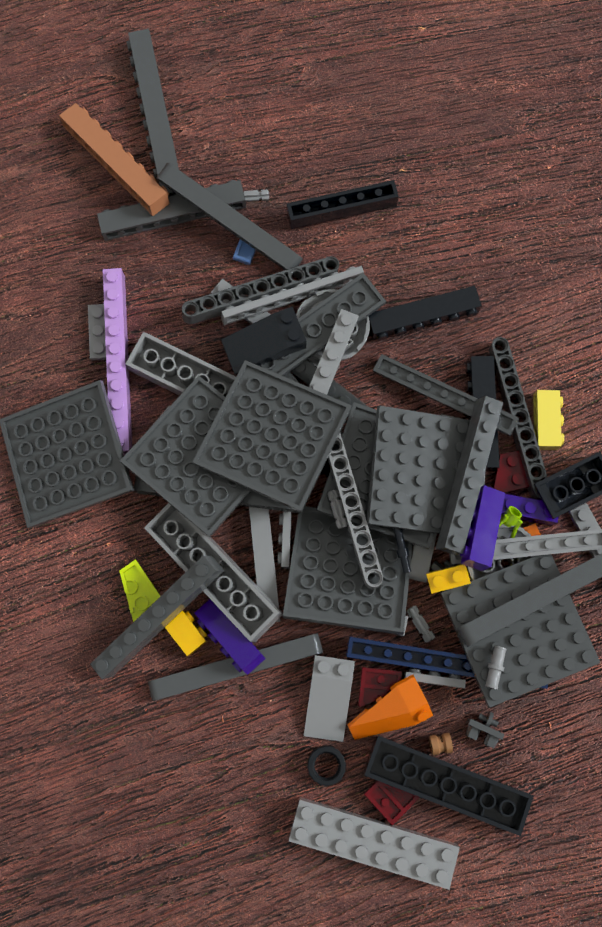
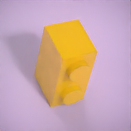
M462 564L426 573L432 594L471 584L467 568Z
M182 610L165 628L186 656H190L208 642L205 639L207 634L201 627L197 628L194 625L193 621L195 619L189 611L185 613Z

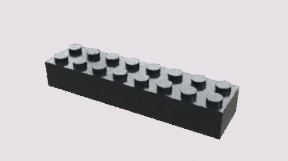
M379 735L375 737L363 771L364 776L519 836L522 834L534 797L525 791Z

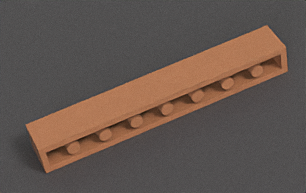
M75 103L59 115L63 127L152 216L170 204L167 189L164 186H160L152 174L148 175L141 163L137 164L131 153L125 152L122 145L117 140L114 141L110 133L106 129L103 130L99 122L95 118L92 119L84 107L81 108Z

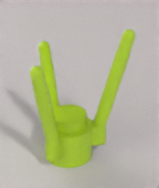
M509 506L501 514L499 527L502 524L507 527L514 526L510 538H515L518 528L523 523L520 520L522 517L521 512L517 508Z

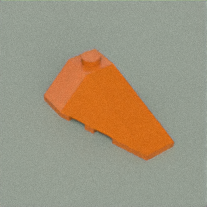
M413 674L391 686V691L386 696L377 698V703L372 708L363 710L347 724L354 740L414 726L433 716L430 706Z

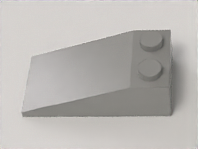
M315 655L304 736L343 742L355 661Z

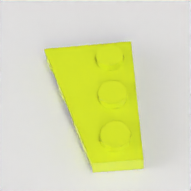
M136 559L119 570L133 622L160 597V594Z

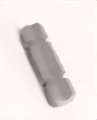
M267 189L261 190V192H258V190L244 191L246 202L259 201V199H262V201L269 200V191Z
M338 490L329 491L328 497L329 501H331L330 504L334 518L337 519V528H345L348 526L346 518H344L345 513L341 500H339Z
M414 605L407 610V614L413 618L412 622L418 632L423 634V640L428 643L435 638L432 630L429 631V625L422 614H419L420 611L417 606Z

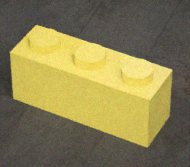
M537 390L533 394L534 432L539 450H558L564 444V434L561 433V426L564 423V417L561 415L563 397L560 396V390Z

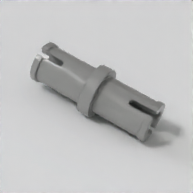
M494 645L491 663H488L489 672L485 684L486 687L498 690L501 672H504L505 668L503 663L507 649Z

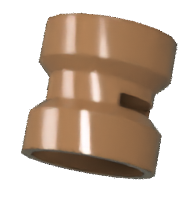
M449 732L443 733L441 736H429L432 756L439 755L441 752L446 754L453 753Z

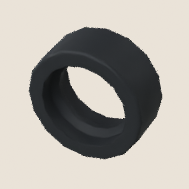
M324 745L312 751L308 758L307 768L313 781L323 786H330L342 779L345 774L346 763L344 756L338 749L333 746ZM324 753L335 756L339 764L336 774L329 778L318 775L314 767L317 757Z

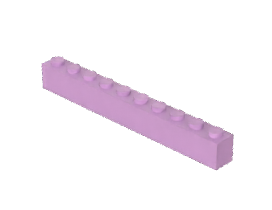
M122 268L103 269L107 393L125 456L132 448L129 370L125 365L128 360L125 275Z

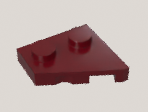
M519 450L501 454L499 456L500 467L495 474L493 489L509 493L528 488L529 484Z
M362 667L358 706L362 707L376 701L380 696H386L391 691L390 687L401 681L402 672Z
M376 781L364 793V796L392 826L420 798L380 781Z

